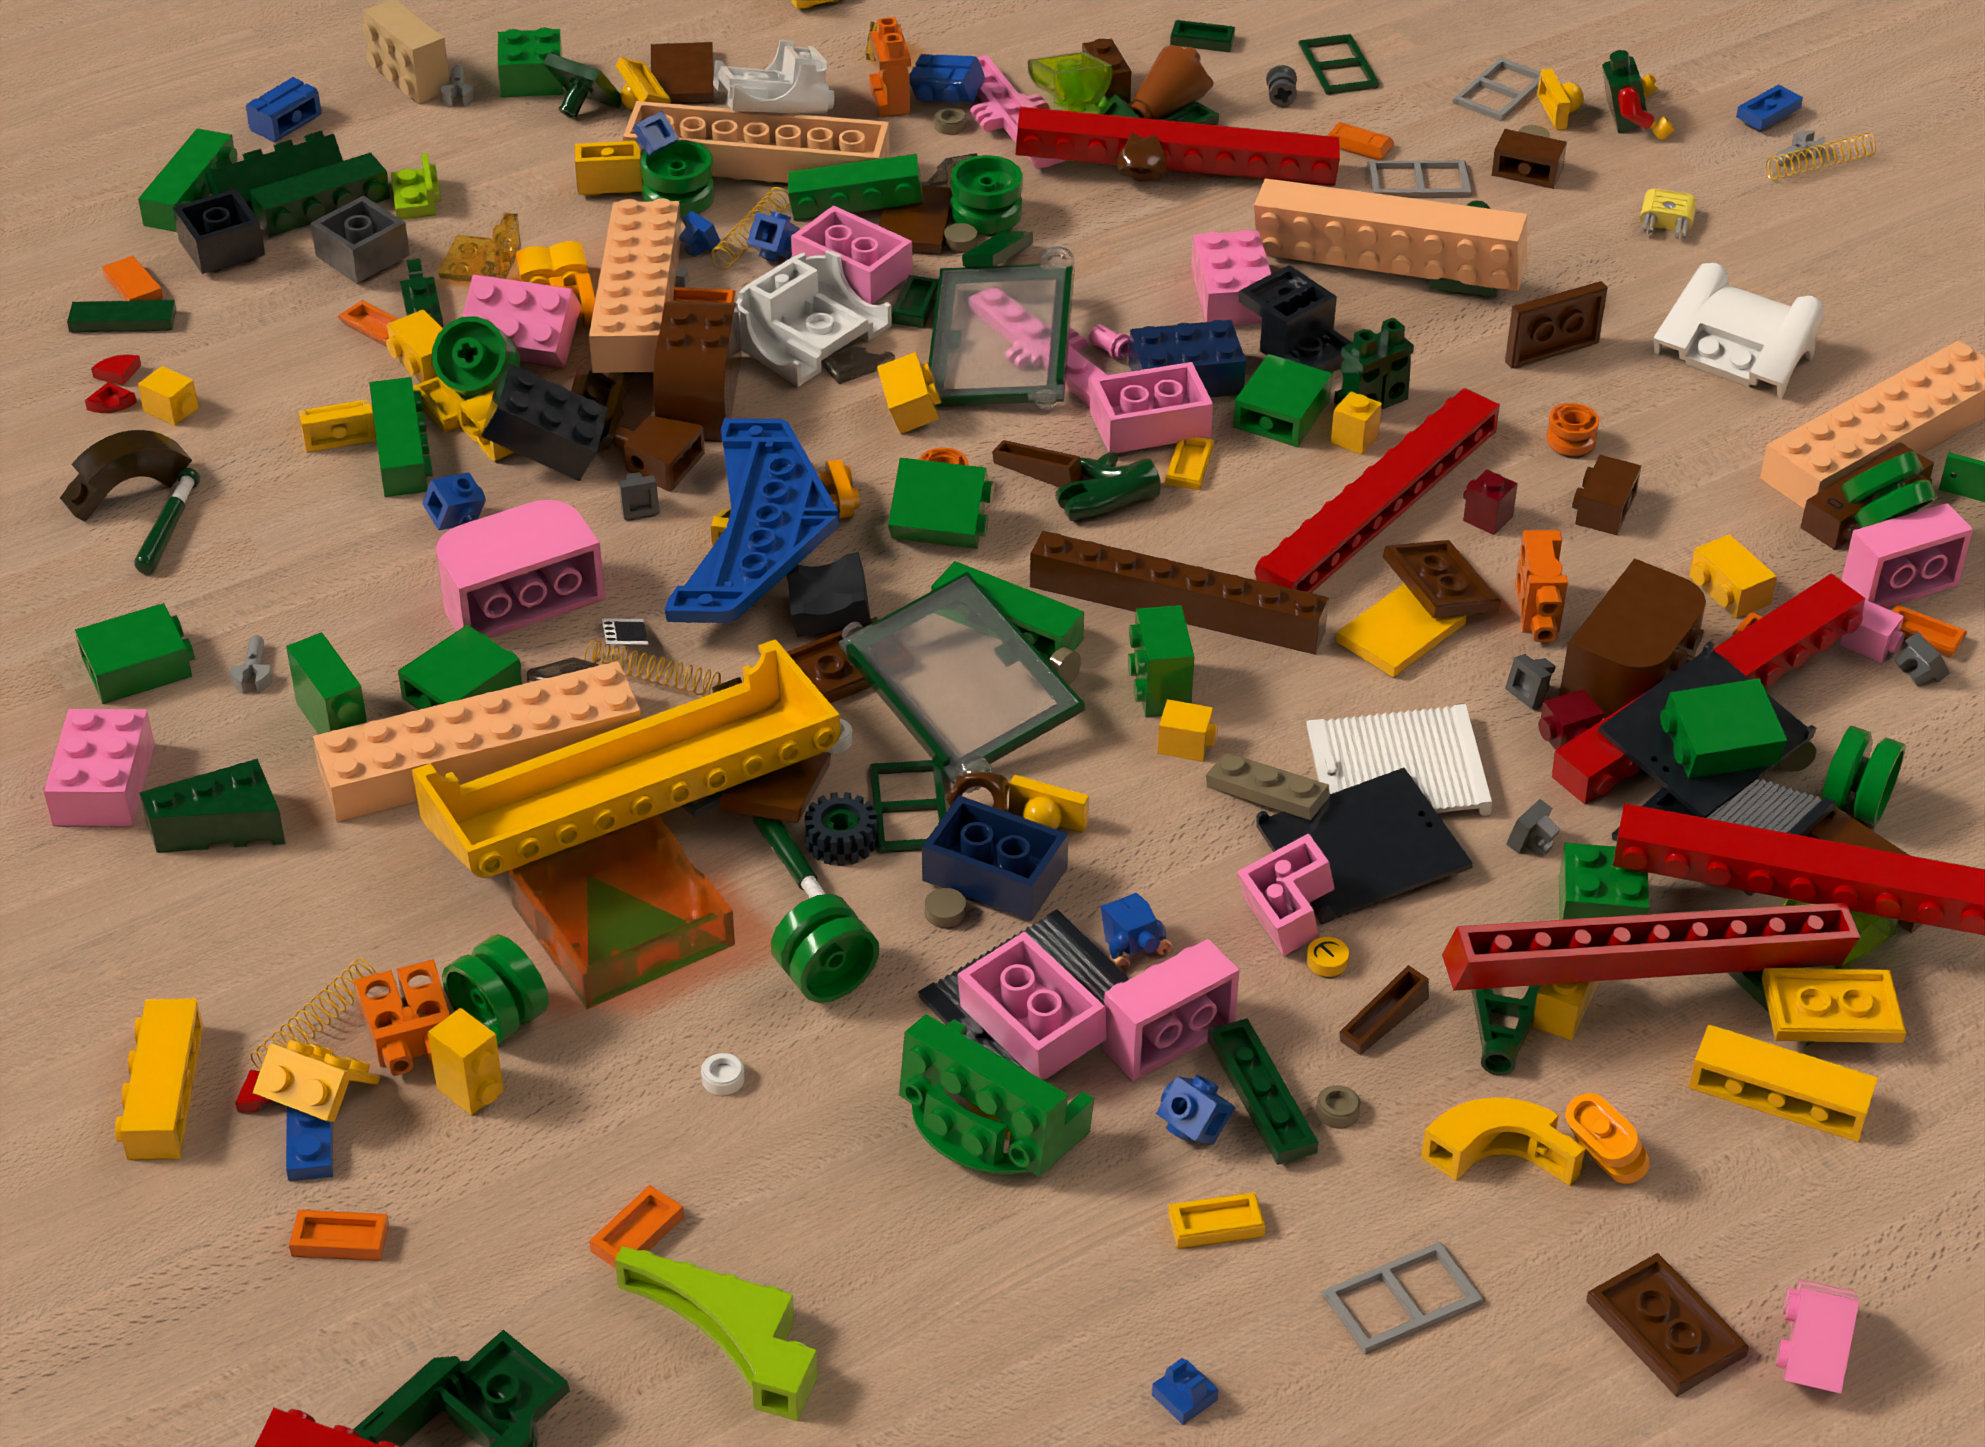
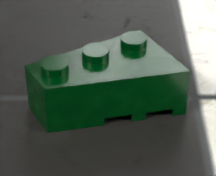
M258 759L139 792L147 828L157 853L207 850L211 843L233 842L234 848L247 847V841L272 840L273 845L286 844L279 808Z

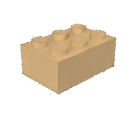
M388 0L362 10L364 18L362 30L367 40L368 50L366 51V58L369 65L377 69L388 81L393 82L405 95L410 96L418 104L441 96V86L450 85L445 37L398 0Z

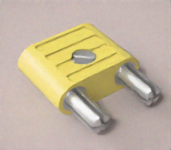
M1661 189L1648 190L1644 196L1640 221L1643 224L1642 233L1646 235L1647 226L1649 227L1648 235L1653 233L1654 228L1674 230L1675 238L1679 240V234L1682 232L1681 240H1684L1687 231L1693 225L1697 205L1696 198L1688 193Z

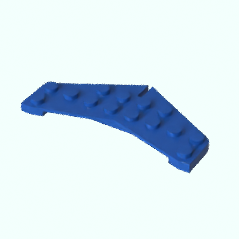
M724 418L721 436L731 503L730 518L727 528L684 586H677L668 598L665 607L667 622L723 624L734 622L839 528L838 522H840L838 510L787 421L782 419Z

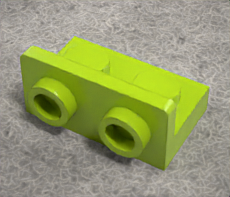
M428 153L421 154L423 169H403L398 172H390L396 215L399 219L436 215L435 202H441L436 164L429 165Z

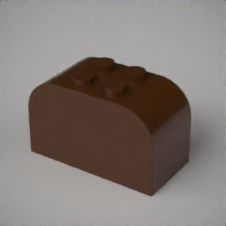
M666 301L654 360L653 396L655 416L702 425L704 441L722 442L721 427L724 418H731L742 357L739 308L737 303Z
M1634 558L1568 642L1559 696L1585 689L1604 712L1603 718L1605 719L1696 656L1697 648L1704 633L1701 626L1706 599L1702 590L1695 583L1684 577Z

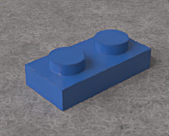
M1778 84L1738 106L1736 117L1748 123L1752 128L1761 131L1800 109L1803 97Z
M286 1106V1171L288 1181L333 1177V1122L325 1121Z

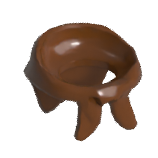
M1132 133L1117 158V172L1120 175L1132 177L1139 182L1160 180L1164 177L1167 167L1164 150L1156 136L1141 138L1137 134Z
M972 772L963 776L958 775L956 777V784L947 796L951 807L959 795L962 796L967 789L973 786H980L986 788L991 793L994 802L993 807L1006 812L1009 783L1008 779L999 774Z

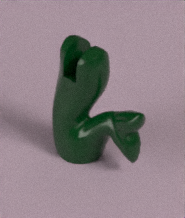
M1106 453L1098 460L1080 458L1082 473L1086 477L1091 478V480L1075 481L1062 485L1056 491L1055 499L1059 506L1064 509L1065 515L1070 521H1080L1099 516L1141 499L1158 497L1161 490L1160 477L1152 460L1148 458L1141 459L1129 465L1116 467L1120 456L1118 453Z

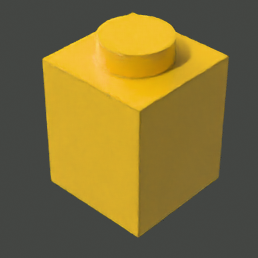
M161 366L138 383L143 411L171 425L176 426L199 408L194 380L164 366Z
M1350 391L1334 409L1331 443L1362 455L1379 436L1382 403Z
M1167 699L1159 724L1157 754L1203 762L1207 748L1215 747L1218 735V724L1212 723L1213 707Z

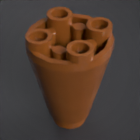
M1175 45L1165 46L1155 59L1131 101L1130 107L1141 118L1161 120L1202 99L1213 87L1214 83L1200 63L1199 53L1192 47L1183 49Z

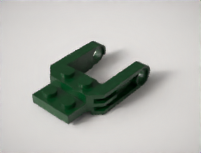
M503 1329L469 1360L460 1361L457 1356L433 1358L353 1430L362 1439L379 1444L380 1441H388L401 1447L439 1412L445 1411L448 1414L449 1420L481 1447H538L539 1433L536 1422L570 1392L567 1380Z

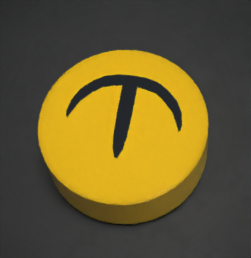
M1320 937L1309 944L1306 961L1309 969L1315 974L1323 977H1334L1342 974L1347 969L1349 949L1343 941L1334 937Z

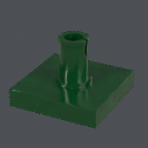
M551 53L547 54L543 64L568 91L558 109L562 114L569 118L577 119L586 98L617 109L620 108L622 104L620 92L601 70Z

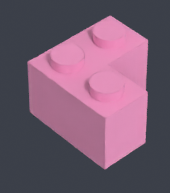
M1309 833L1237 871L1245 902L1283 956L1319 938L1314 910L1309 903L1331 892L1335 887L1329 861Z
M1798 1278L1796 1289L1788 1287L1783 1315H1785L1786 1321H1790L1791 1333L1789 1340H1780L1776 1359V1366L1784 1368V1381L1842 1393L1859 1306V1299L1854 1290Z

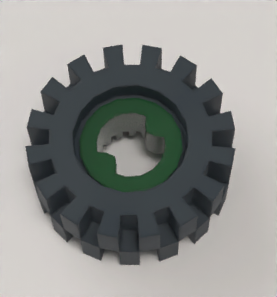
M835 792L830 793V800H827L823 795L818 798V804L812 802L809 805V811H806L804 815L805 843L807 844V850L809 853L813 852L815 859L819 860L824 856L825 864L831 865L833 860H837L838 866H845V860L850 859L853 865L858 863V856L864 860L869 857V850L873 852L877 842V814L869 801L864 803V797L859 795L853 800L851 799V793L844 792V798H838V794ZM838 826H840V828H842L843 826H845V828L848 829L836 830L834 829V827L838 828Z

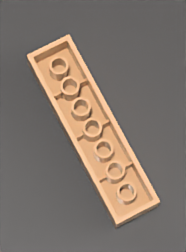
M636 101L623 134V141H636L637 135L632 129L637 122L663 111L679 140L696 142L709 150L713 164L712 177L732 178L734 180H760L767 183H788L789 171L888 158L890 155L889 122L787 113L732 111L727 108Z
M1266 178L1254 204L1256 231L1260 233L1266 256L1435 280L1446 278L1460 281L1464 284L1511 291L1519 290L1527 266V214Z
M624 199L619 202H613L589 333L592 373L654 372L655 352L666 301H673L681 246L679 236L682 233L679 201L656 199L650 202H637L633 199Z
M1958 340L1766 445L1760 479L1805 509L1807 499L1899 442L1922 454L1985 418V356Z
M619 661L360 725L315 735L313 740L319 772L336 821L340 822L418 802L412 769L431 763L438 775L445 777V774L453 772L459 781V785L641 720V710Z

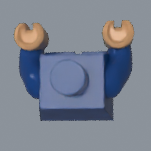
M1137 892L1118 901L1115 900L1100 906L1105 941L1109 944L1111 954L1109 960L1119 970L1122 971L1121 966L1127 969L1130 965V960L1123 952L1133 955L1145 950L1148 953L1156 951L1159 955H1163V950L1167 953L1171 951L1172 944L1166 938L1164 924L1156 919L1149 903Z

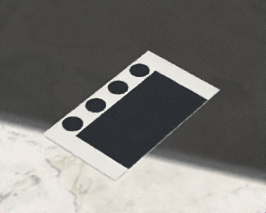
M602 618L606 644L648 645L643 619Z

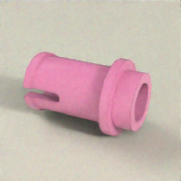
M1102 324L1093 327L1089 335V341L1092 345L1104 349L1111 358L1116 360L1125 359L1129 356L1130 338L1127 334H1117Z

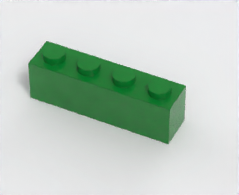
M199 128L192 133L138 198L143 226L177 232L173 207L209 197L211 191L204 173L213 169L211 163L231 158L232 164L237 162L238 153L234 148L232 134Z
M917 153L789 171L788 195L794 221L817 218L832 206L852 213L923 203L922 179Z
M412 377L369 382L384 497L427 492L426 477H432L433 472L430 455H427L430 454L421 390L413 391Z
M954 561L931 586V591L968 572L1048 661L1058 649L1066 647L1074 651L1084 640V611ZM963 599L934 614L937 617L999 641Z

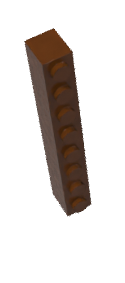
M1047 531L1041 532L1030 553V587L1133 612H1136L1138 608L1182 605L1185 621L1188 625L1316 655L1326 632L1329 597Z

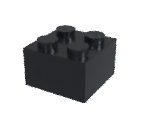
M236 189L173 207L178 239L202 274L217 272L222 268L249 262L254 258L265 255L260 221Z

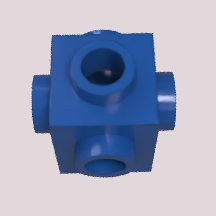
M772 211L770 216L756 212L747 244L760 251L758 256L763 259L777 262L780 257L789 260L792 256L791 236L798 232L800 228L790 223L791 217Z
M464 473L432 479L422 505L439 531L477 520L486 498L482 488L477 485L472 475Z
M1196 1075L1194 1079L1177 1076L1175 1081L1169 1083L1161 1095L1162 1103L1156 1114L1168 1122L1166 1129L1173 1135L1185 1141H1189L1191 1138L1196 1142L1215 1144L1236 1106L1218 1095L1216 1092L1219 1087L1210 1080L1200 1075Z

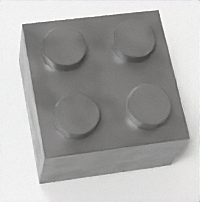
M361 196L310 223L316 257L356 283L366 280L370 276L410 256L406 223L365 196Z

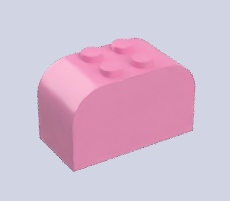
M556 500L533 501L456 526L444 533L437 542L436 555L444 611L456 631L465 625H469L481 634L484 633L492 638L605 600L600 542L579 512L567 503Z

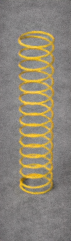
M1867 132L1858 136H1852L1851 138L1847 137L1844 140L1839 139L1830 143H1824L1823 145L1811 146L1808 149L1804 148L1801 151L1796 150L1794 153L1789 152L1780 156L1769 157L1766 161V171L1770 177L1767 169L1769 159H1771L1769 170L1772 180H1778L1779 176L1781 178H1785L1786 175L1791 177L1793 173L1798 175L1801 171L1806 173L1808 169L1813 171L1815 167L1821 169L1822 166L1828 167L1829 164L1834 166L1837 162L1843 163L1844 160L1849 162L1851 158L1856 160L1859 156L1856 144L1858 138L1862 142L1864 156L1865 154L1866 156H1872L1876 152V141L1873 137L1875 142L1873 154L1871 140L1866 134H1870L1872 137L1873 135ZM1864 136L1870 141L1871 154L1866 152L1863 142ZM1850 140L1855 144V151L1857 153L1855 159L1851 156ZM1843 142L1848 146L1849 160L1844 158ZM1836 144L1841 148L1842 162L1837 160ZM1829 145L1834 150V157L1836 159L1834 164L1830 162ZM1822 147L1826 150L1829 162L1827 166L1823 164ZM1815 149L1819 152L1821 167L1816 166ZM1808 151L1812 154L1813 169L1809 168L1806 157ZM1800 153L1805 156L1806 171L1801 169ZM1793 155L1798 159L1799 173L1794 171ZM1786 156L1791 161V167L1793 170V173L1791 175L1787 173V167L1785 164ZM1779 158L1784 163V170L1786 172L1784 177L1780 175ZM1772 159L1776 161L1777 178H1774L1771 173Z
M772 188L744 219L718 243L711 252V257L716 265L724 269L730 268L739 259L740 255L744 254V251L749 248L750 245L743 244L738 240L736 234H740L744 239L746 238L742 235L740 229L750 234L746 230L745 225L751 227L749 220L754 222L753 216L755 214H753V211H760L765 214L762 210V207H765L772 213L767 207L766 202L770 203L778 213V210L782 213L790 205V199L787 205L786 199L781 194L772 192L774 189L783 190L782 188ZM771 193L780 195L785 200L786 207H783L780 203L781 206L778 207L782 209H778L773 204L772 198L777 199L771 197ZM731 238L738 240V242L741 243V245L743 246V249H739L732 242ZM727 243H731L732 245H734V247L737 248L739 254L734 253L728 247ZM723 247L729 249L733 253L734 258L730 254L729 256L726 255L724 252L726 250ZM716 249L718 256V249H722L723 253L731 259V263H727L719 256L724 263L730 264V266L722 267L717 264L714 259V251Z
M592 639L589 642L584 657L586 666H596L595 661L601 651L600 640ZM594 640L596 644L593 649L592 661L590 664H587V651L589 645ZM598 642H600V647H599V651H598V654H597ZM605 644V646H604V648H603L602 658H601V663H602V664H605V662H606L607 659H608V656H609V653H610V647H611L610 644H609L608 654H607L606 659H605L604 662H603L604 651H605V648H606V646H607L608 644ZM616 645V646L614 647L613 651H612L611 663H612V660H613V654H614V651H615L616 647H618V652H617V657H616V659H615V662H616L617 659H618L619 650H620L619 645ZM626 647V648L623 650L622 654H621L620 666H621V663H622L623 654H624L625 650L627 649V655H626L625 662H624L623 666L621 667L622 669H623V667L625 666L626 661H627V659H628V654H629L628 647ZM637 650L632 652L629 661V672L624 674L625 676L630 674L632 678L639 676L642 681L648 679L650 683L657 681L661 686L667 684L669 688L676 686L680 691L685 688L687 693L694 691L698 696L701 694L706 696L705 690L709 682L708 692L710 695L711 684L717 673L719 674L717 685L721 684L720 672L717 671L710 681L711 670L708 669L703 679V691L698 694L695 689L702 675V668L698 667L694 676L693 690L688 691L686 686L690 681L693 671L692 664H690L686 669L684 687L679 689L677 683L681 678L684 667L683 662H680L675 673V684L669 686L668 681L674 669L673 659L670 660L667 666L666 682L661 684L659 678L665 666L664 657L660 659L657 666V679L651 681L649 677L655 667V655H652L649 660L647 678L642 679L640 674L646 664V652L640 657L638 675L632 676L631 671L635 667L638 657ZM634 652H636L635 662L631 668V660ZM645 654L644 665L640 671V663ZM654 656V664L649 674L650 663ZM663 659V667L660 675L658 676L659 666ZM673 662L671 673L667 679L669 666ZM680 664H682L681 673L677 680V672ZM691 666L690 676L686 683L687 672L689 667ZM700 669L699 679L695 686L697 672ZM709 671V679L706 684V687L704 688L705 679Z
M358 958L355 960V963L350 964L349 969H345L342 971L341 976H337L334 979V983H329L326 990H321L319 996L313 997L311 1003L305 1004L303 1010L297 1011L295 1017L289 1018L288 1024L281 1025L280 1031L273 1032L272 1038H267L264 1045H259L256 1051L251 1052V1060L255 1067L261 1071L254 1062L252 1054L257 1053V1057L263 1065L259 1054L264 1058L266 1056L258 1052L261 1046H265L267 1052L269 1046L266 1045V1042L269 1039H272L274 1044L277 1041L282 1045H288L282 1035L283 1033L291 1039L299 1041L291 1031L290 1026L302 1034L306 1044H308L306 1036L314 1039L316 1034L313 1028L316 1031L322 1032V1023L331 1024L329 1015L338 1018L339 1013L337 1009L346 1011L344 1002L354 1004L352 995L354 997L357 996L348 989L343 978L355 986L351 972L364 977L359 972L356 964L363 966L373 975L369 968L356 962L358 960L365 962L377 974L372 965ZM355 964L357 972L351 970L352 965ZM349 971L352 980L344 977V972ZM342 978L345 988L335 983L336 979ZM331 984H334L337 994L328 990ZM336 985L343 988L352 999L351 1003L340 995ZM323 991L327 992L330 1001L320 997ZM328 992L338 997L345 1009H340L332 1001ZM315 998H319L322 1008L313 1004ZM321 999L328 1002L334 1008L337 1016H333L326 1010ZM311 1005L315 1015L305 1011V1007ZM313 1006H316L325 1013L329 1023L324 1022L317 1015ZM299 1012H304L307 1022L297 1017ZM305 1012L319 1022L321 1030H318L310 1023ZM296 1019L301 1031L295 1026L290 1025V1020ZM298 1020L304 1022L312 1030L313 1037L309 1036L302 1029ZM288 1026L292 1036L283 1032L282 1027ZM277 1032H280L284 1043L274 1038Z

